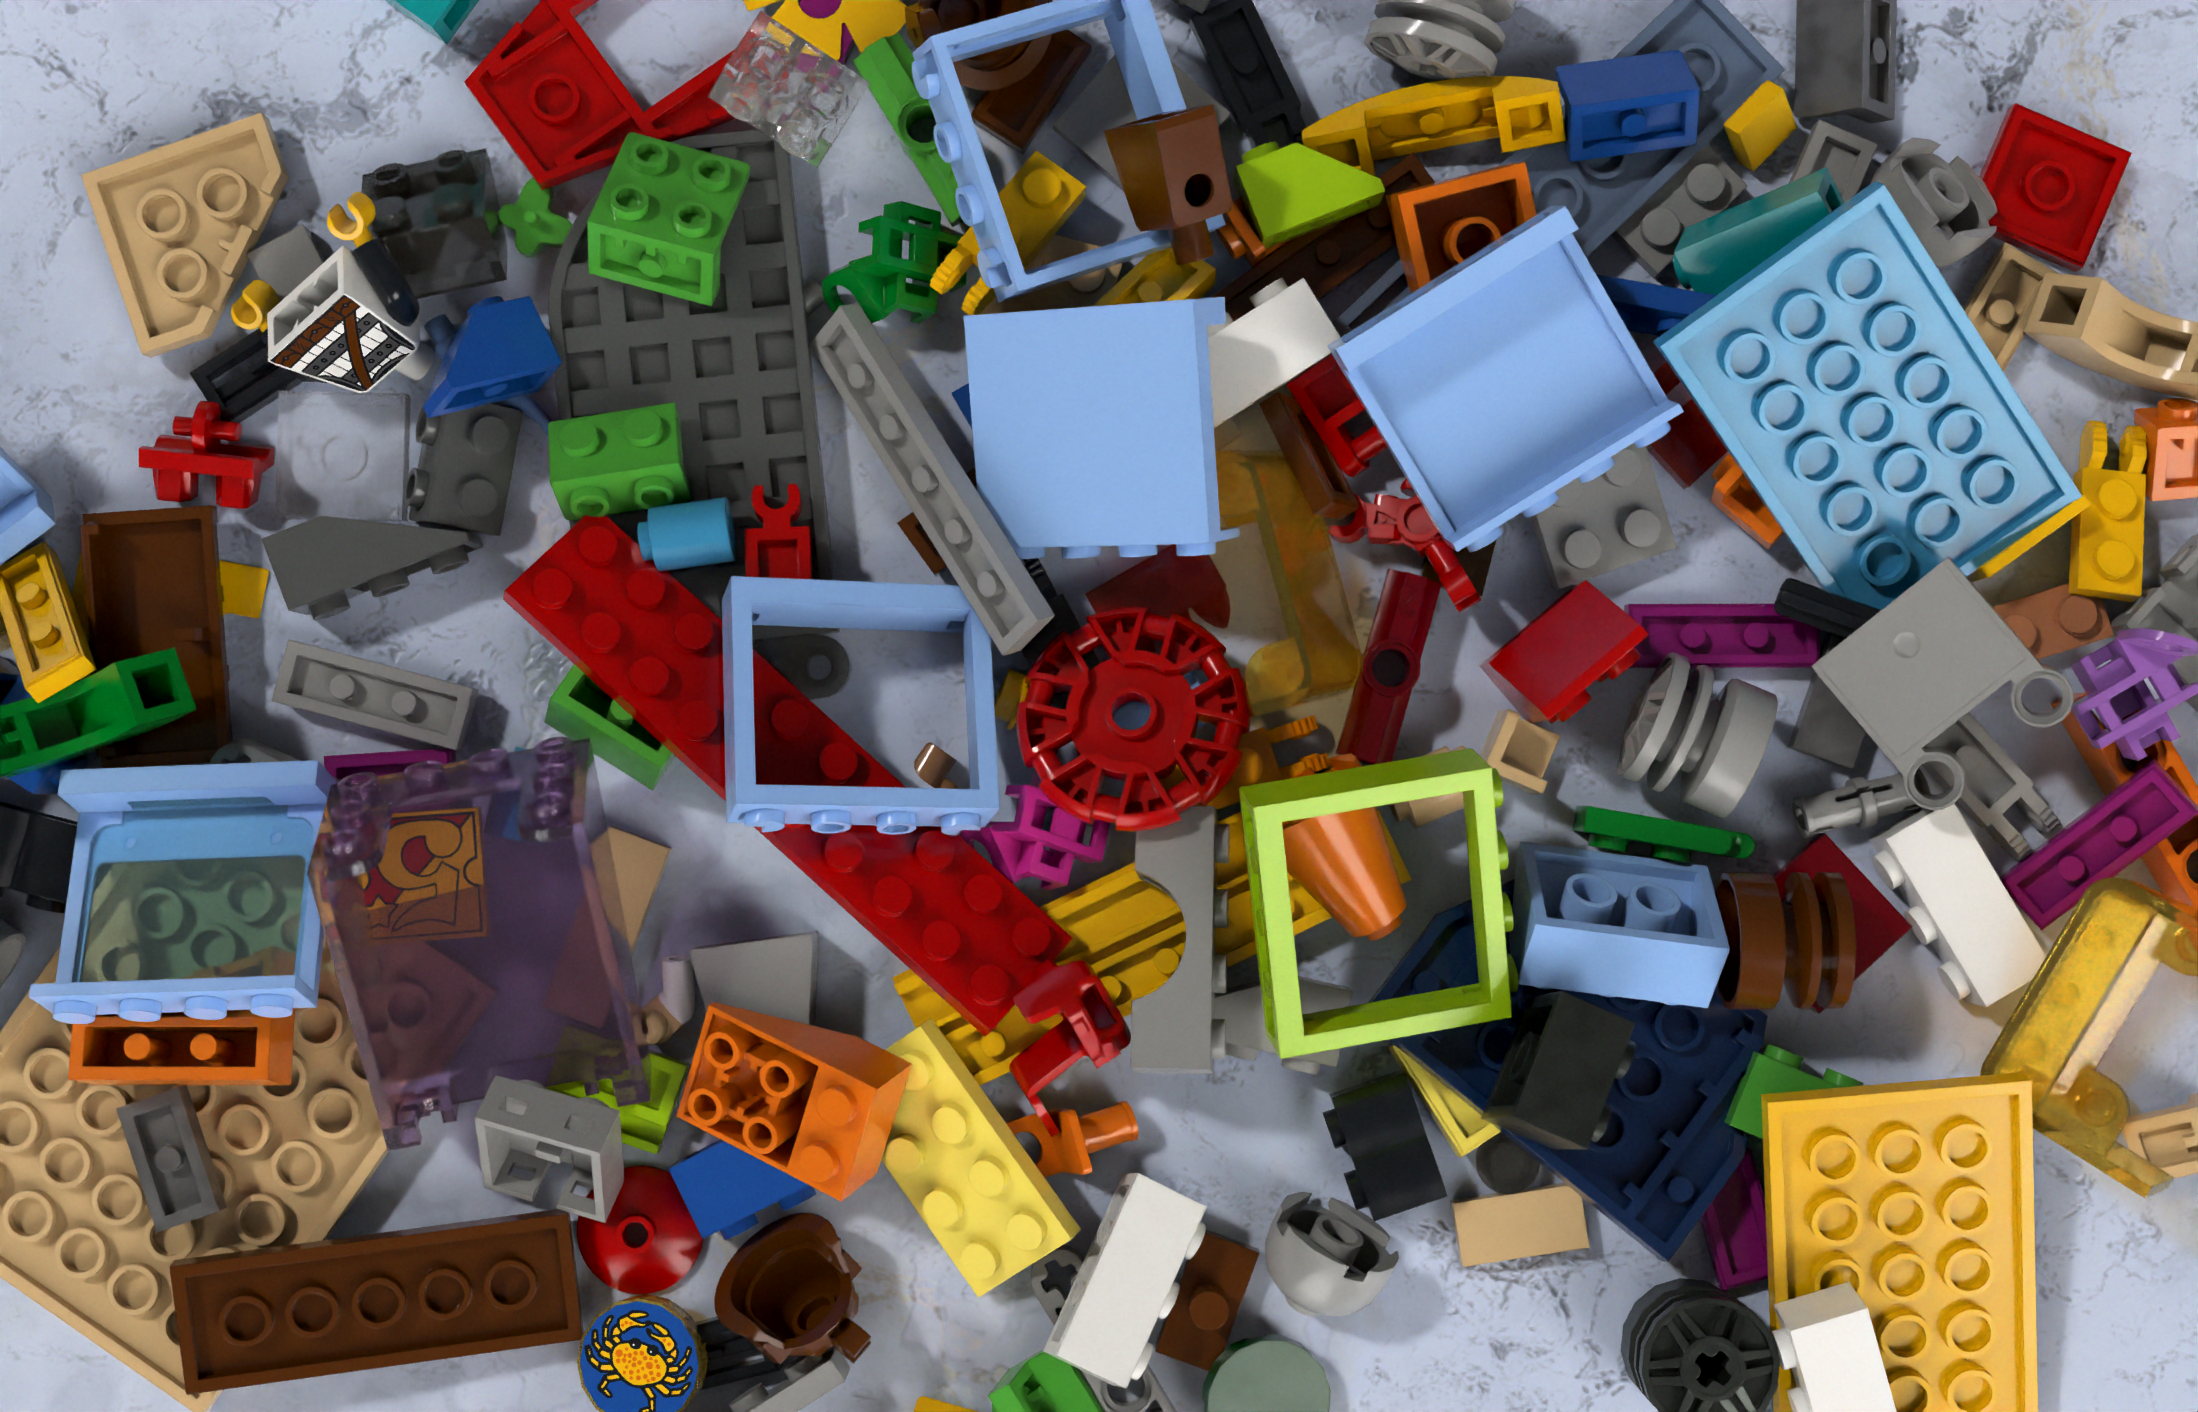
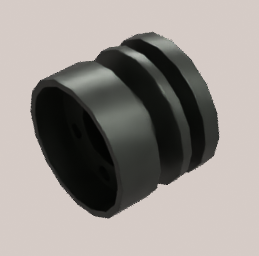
M1678 1278L1655 1285L1634 1303L1623 1324L1621 1354L1628 1377L1658 1412H1765L1778 1388L1780 1358L1771 1332L1753 1311L1740 1303L1739 1300L1727 1291L1706 1280ZM1702 1352L1717 1362L1710 1372L1695 1363V1360Z

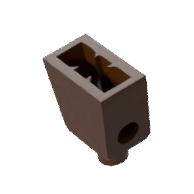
M1210 104L1163 112L1104 130L1113 161L1138 229L1141 232L1167 230L1177 265L1188 264L1213 256L1215 253L1205 219L1231 211L1233 204L1214 105Z

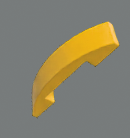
M1520 76L1465 77L1405 87L1352 104L1302 130L1304 146L1375 177L1374 161L1498 137H1500L1502 153L1566 141L1558 82Z

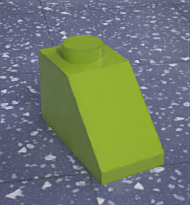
M1274 141L1247 151L1242 155L1244 163L1235 166L1233 177L1235 188L1251 228L1265 249L1380 205L1385 193V188L1380 178L1297 142L1279 148L1278 143Z

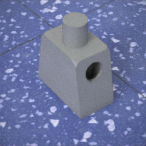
M818 931L698 946L689 950L690 960L706 1012L709 1004L717 1002L815 1026L819 953Z

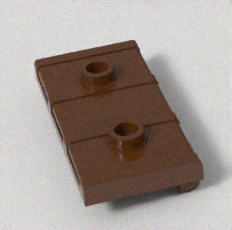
M208 505L82 514L83 525L79 526L87 635L88 645L97 669L90 673V675L97 673L114 662L175 647L196 706V710L170 723L96 750L97 757H101L102 768L210 762L217 750L233 741L228 683L230 681V674L226 657L222 603L224 602L223 586H221L216 524L218 523L217 506Z

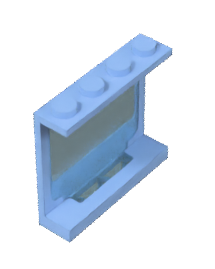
M318 760L61 770L57 795L79 813L56 982L30 984L29 998L53 1013V1019L69 1024L93 1023L96 1015L118 1014L120 1018L129 1021L153 1022L160 1020L161 1013L184 1012L185 1015L196 1019L218 1020L225 1018L228 1010H250L251 1013L258 1016L282 1018L292 1015L293 1008H317L339 783Z

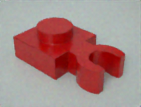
M796 483L788 484V501L785 506L779 509L769 508L765 504L766 499L763 485L754 486L751 494L752 506L757 519L763 524V528L744 529L746 577L812 579L810 527H792V524L798 519L802 510V500Z

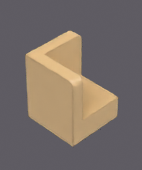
M1510 709L1498 711L1480 756L1492 769H1497L1502 782L1530 794H1543L1548 782L1542 778L1560 735L1521 719V714Z

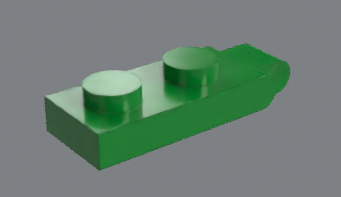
M1576 806L1572 831L1589 833L1588 846L1627 852L1628 840L1653 844L1651 857L1690 863L1692 851L1745 859L1751 856L1755 849L1753 838L1746 833L1592 806Z

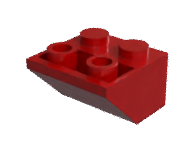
M1584 580L1571 587L1484 661L1480 668L1526 721L1536 723L1548 720L1550 724L1558 720L1564 722L1592 699L1585 689L1595 680L1601 683L1608 677L1610 680L1617 678L1642 656L1635 646L1649 634L1631 616L1591 583Z

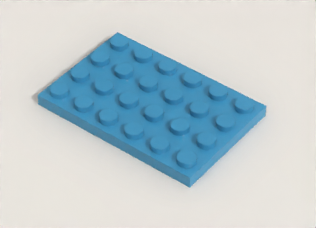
M1877 181L1871 183L1653 341L1821 589L1882 610L1947 557L1950 556L1962 572L1968 576L1983 563L2064 507L2082 497L1884 184Z

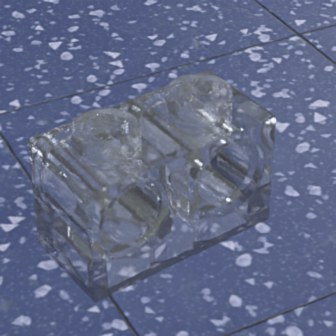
M760 11L727 61L708 97L723 106L734 118L749 123L777 141L788 153L801 157L818 168L870 82Z

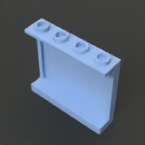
M1550 206L1327 346L1444 542L1457 552L1465 547L1469 552H1474L1491 544L1503 534L1500 525L1521 512L1525 518L1544 511L1559 499L1556 493L1558 489L1576 478L1581 483H1585L1602 475L1614 466L1613 455L1632 443L1635 444L1636 448H1641L1657 441L1671 430L1668 421L1684 412L1679 403L1670 401L1666 397L1572 234L1579 228L1566 206Z
M1225 297L963 316L977 492L1020 560L1045 557V547H1062V557L1072 559L1100 556L1101 546H1118L1119 557L1152 556L1158 554V545L1176 544L1177 556H1199L1216 553V542L1240 537L1239 527H1220L1207 325L1226 324Z

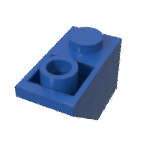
M721 1139L678 1160L669 1168L702 1239L718 1231L721 1232L724 1240L730 1239L759 1223L755 1215L756 1212L778 1202L781 1210L785 1211L817 1194L814 1187Z

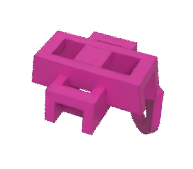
M1034 770L1031 785L1006 786L1005 795L1019 800L1014 822L990 821L985 827H980V830H962L959 836L973 848V840L981 843L989 853L992 865L1011 883H1016L1022 878L1032 876L1042 880L1040 888L1051 890L1068 885L1074 859L1084 863L1102 862L1111 823L1095 819L1094 823L1090 825L1060 809L1040 790L1039 783L1042 780L1036 770ZM1047 808L1054 810L1049 832L1042 830ZM1086 824L1093 827L1089 846L1082 844Z

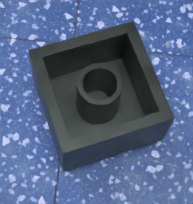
M1563 991L1528 998L1481 1119L1550 1149H1588L1591 1140L1597 1142L1602 1137L1609 1123L1612 1106L1606 1103L1614 1079L1623 1078L1633 1060L1636 1044L1630 1041V1037L1636 1023Z

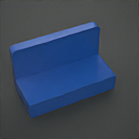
M1672 50L1556 67L1555 81L1558 82L1559 91L1565 103L1566 141H1564V149L1570 162L1697 145L1700 88L1681 51Z

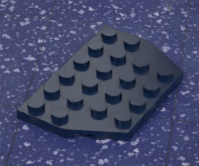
M1515 878L1501 884L1502 892L1507 894L1511 907L1513 904ZM1472 898L1434 916L1368 1003L1479 983ZM1509 931L1505 932L1507 953L1511 954ZM1518 984V990L1510 993L1511 1018L1389 1039L1391 1043L1482 1115L1528 998L1563 991L1635 1022L1636 1024L1630 1037V1041L1636 1044L1633 1060L1623 1078L1614 1079L1606 1103L1612 1106L1609 1123L1602 1137L1597 1142L1591 1140L1588 1149H1550L1495 1124L1493 1125L1660 1261L1669 1262L1744 1159L1747 1136H1743L1744 1131L1724 1122L1740 1078L1746 1074L1753 1052L1758 1053L1759 1049L1763 1046L1768 1016L1760 1009L1725 1008L1719 996L1717 985L1708 1008L1686 1005H1667L1661 1002L1623 997H1604L1598 994L1560 989H1540L1534 986Z

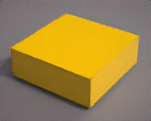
M1769 80L1763 82L1723 124L1737 162L1753 172L1797 128L1784 89Z

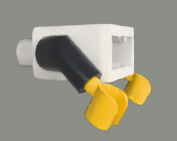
M354 192L347 199L348 208L355 216L357 222L351 220L338 203L329 211L327 216L329 231L339 239L352 240L357 247L354 251L341 246L280 303L278 295L271 285L262 280H254L242 291V296L232 305L231 317L236 325L248 330L259 328L263 332L260 340L268 348V362L287 369L297 380L303 382L330 383L357 393L369 392L393 370L413 380H419L427 374L434 360L433 348L420 341L419 302L382 237L374 239L369 231L368 226L374 221L376 215L375 206L372 200L361 192Z

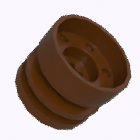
M1791 872L1785 881L1782 898L1771 873H1722L1717 882L1715 895L1730 947L1717 983L1719 996L1724 1007L1728 1009H1774L1779 1002L1784 982L1787 995L1793 1007L1810 1009L1813 1003L1817 1001L1818 1005L1823 1008H1843L1849 1001L1854 983L1856 929L1850 893L1841 873L1817 872L1811 880L1808 873Z

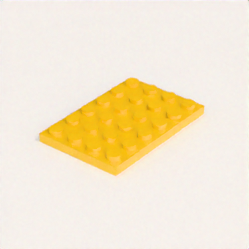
M2023 1072L1761 1094L1770 1332L1780 1329L1773 1304L1850 1282L1868 1308L1897 1412H2038L2032 1080ZM1781 1365L1779 1366L1778 1388L1773 1395V1412H1793L1787 1390L1797 1387L1792 1368L1783 1370Z

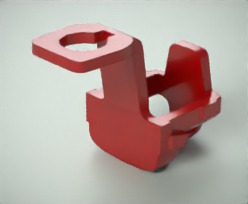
M1052 960L1044 961L1034 968L1038 976L1013 997L1017 1008L1029 1024L1038 1023L1058 1013L1063 1017L1061 1023L1017 1055L1009 1066V1070L1051 1137L1059 1133V1130L1036 1093L1081 1057H1090L1098 1069L1121 1054L1120 1051L1126 1048L1131 1041L1130 1030L1118 1007L1093 968L1082 960L1073 961L1065 965H1057Z

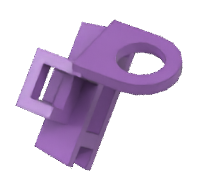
M2133 628L2118 631L2115 640L2070 665L2087 694L2073 702L2071 710L2093 748L2103 749L2115 742L2124 758L2139 761L2147 756L2144 751L2145 748L2161 739L2174 741L2181 737L2167 711L2198 694V682L2185 685L2173 662L2185 656L2196 655L2198 653L2197 641L2153 629ZM2111 659L2110 662H2108L2107 664L2103 665L2102 667L2096 669V667L2100 666L2101 664H2103V663H2105V662H2107L2108 660ZM2147 677L2159 696L2156 700L2144 681ZM2093 708H2095L2106 729L2102 730L2091 712ZM2140 709L2139 712L2133 714L2132 716L2126 718L2125 720H2122V718H2124V717H2126L2127 715L2133 713L2134 711Z

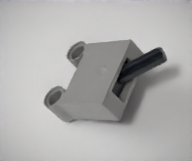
M1950 556L1882 610L1793 578H1787L1783 582L1776 597L1774 611L1778 615L1845 638V640L1814 663L1811 668L1904 776V789L1910 800L1919 807L1928 810H1941L1953 805L1962 795L1966 781L1965 766L1959 756L1950 749L1939 746L1926 747L1925 745L2009 680L2013 682L2011 688L2012 708L2017 717L2026 724L2038 728L2051 727L2063 721L2071 711L2074 702L2073 689L2066 675L2057 668L2043 665ZM2036 678L2051 679L2062 690L2060 704L2048 713L2039 714L2030 711L2025 707L2021 699L2023 688L2028 682ZM1929 761L1942 762L1952 770L1955 780L1954 785L1943 794L1933 795L1926 793L1919 787L1916 781V770L1922 764Z

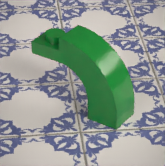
M175 647L114 662L97 673L74 682L40 703H37L33 697L1 705L0 777L6 775L13 777L94 752L156 729L196 710Z

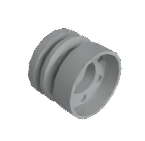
M1378 0L1374 10V14L1378 19L1371 21L1364 43L1371 53L1386 63L1430 80L1441 81L1478 76L1493 77L1498 62L1494 54L1500 52L1506 37L1500 26L1496 23L1510 19L1517 0Z
M1675 652L1668 653L1657 667L1651 679L1641 689L1628 716L1623 734L1624 741L1617 765L1618 776L1638 782L1648 770L1647 787L1656 792H1662L1675 778L1679 770L1683 772L1679 789L1680 802L1716 817L1725 818L1735 809L1747 791L1760 765L1776 720L1777 697L1771 692L1736 678L1731 679L1718 693L1716 698L1712 700L1713 668L1699 665L1688 677L1690 670L1689 658Z

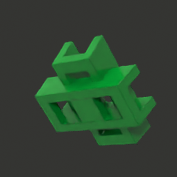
M903 201L885 204L883 216L880 215L859 222L858 232L873 236L872 255L849 261V264L831 272L822 282L821 289L824 300L833 313H835L839 306L845 305L837 292V285L848 289L855 296L871 323L886 318L890 313L900 308L911 311L910 322L919 324L937 313L938 292L930 287V280L936 269L944 261V254L948 255L952 249L956 248L957 242L961 237L940 231V211ZM909 220L915 221V224L909 223ZM903 240L909 241L908 260L902 258ZM967 271L949 292H954L966 285ZM906 278L912 279V284L907 283Z

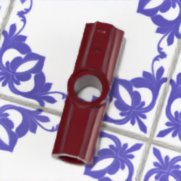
M1393 569L1387 570L1365 651L1358 662L1357 679L1335 754L1352 753L1360 762L1371 765L1392 762L1412 688L1420 676V660L1440 593L1441 583L1409 572ZM1380 652H1392L1403 661L1405 667L1404 677L1395 687H1387L1380 684L1373 675L1372 663Z

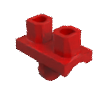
M200 401L194 411L193 418L174 417L172 425L173 434L180 436L160 435L157 437L153 447L142 446L139 448V467L153 469V480L158 500L173 502L192 501L198 497V474L216 475V504L221 507L246 509L258 501L261 474L274 465V446L236 443L241 438V424L221 421V407L218 402Z

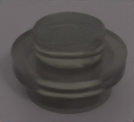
M1499 1132L1478 1146L1475 1153V1168L1479 1178L1488 1188L1501 1194H1515L1525 1190L1534 1182L1539 1172L1540 1162L1503 1132Z

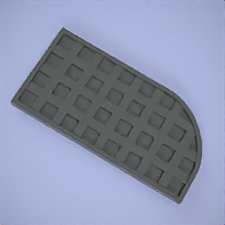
M785 126L690 136L671 141V143L739 160L750 165V177L721 244L720 288L712 306L589 274L587 221L603 186L588 201L566 236L555 263L549 288L548 316L550 335L562 361V364L554 372L559 420L675 402L681 423L683 468L691 492V500L689 502L722 497L728 498L735 526L737 561L668 571L721 620L722 598L731 576L746 577L744 529L763 528V524L754 513L751 501V494L755 485H763L766 499L765 504L769 508L779 509L785 506L788 501V484L796 483L800 491L802 510L798 519L792 524V527H810L812 579L834 580L789 140ZM648 509L606 515L639 545L637 526L639 522L648 521ZM581 519L569 521L570 529ZM752 625V642L839 633L840 628Z

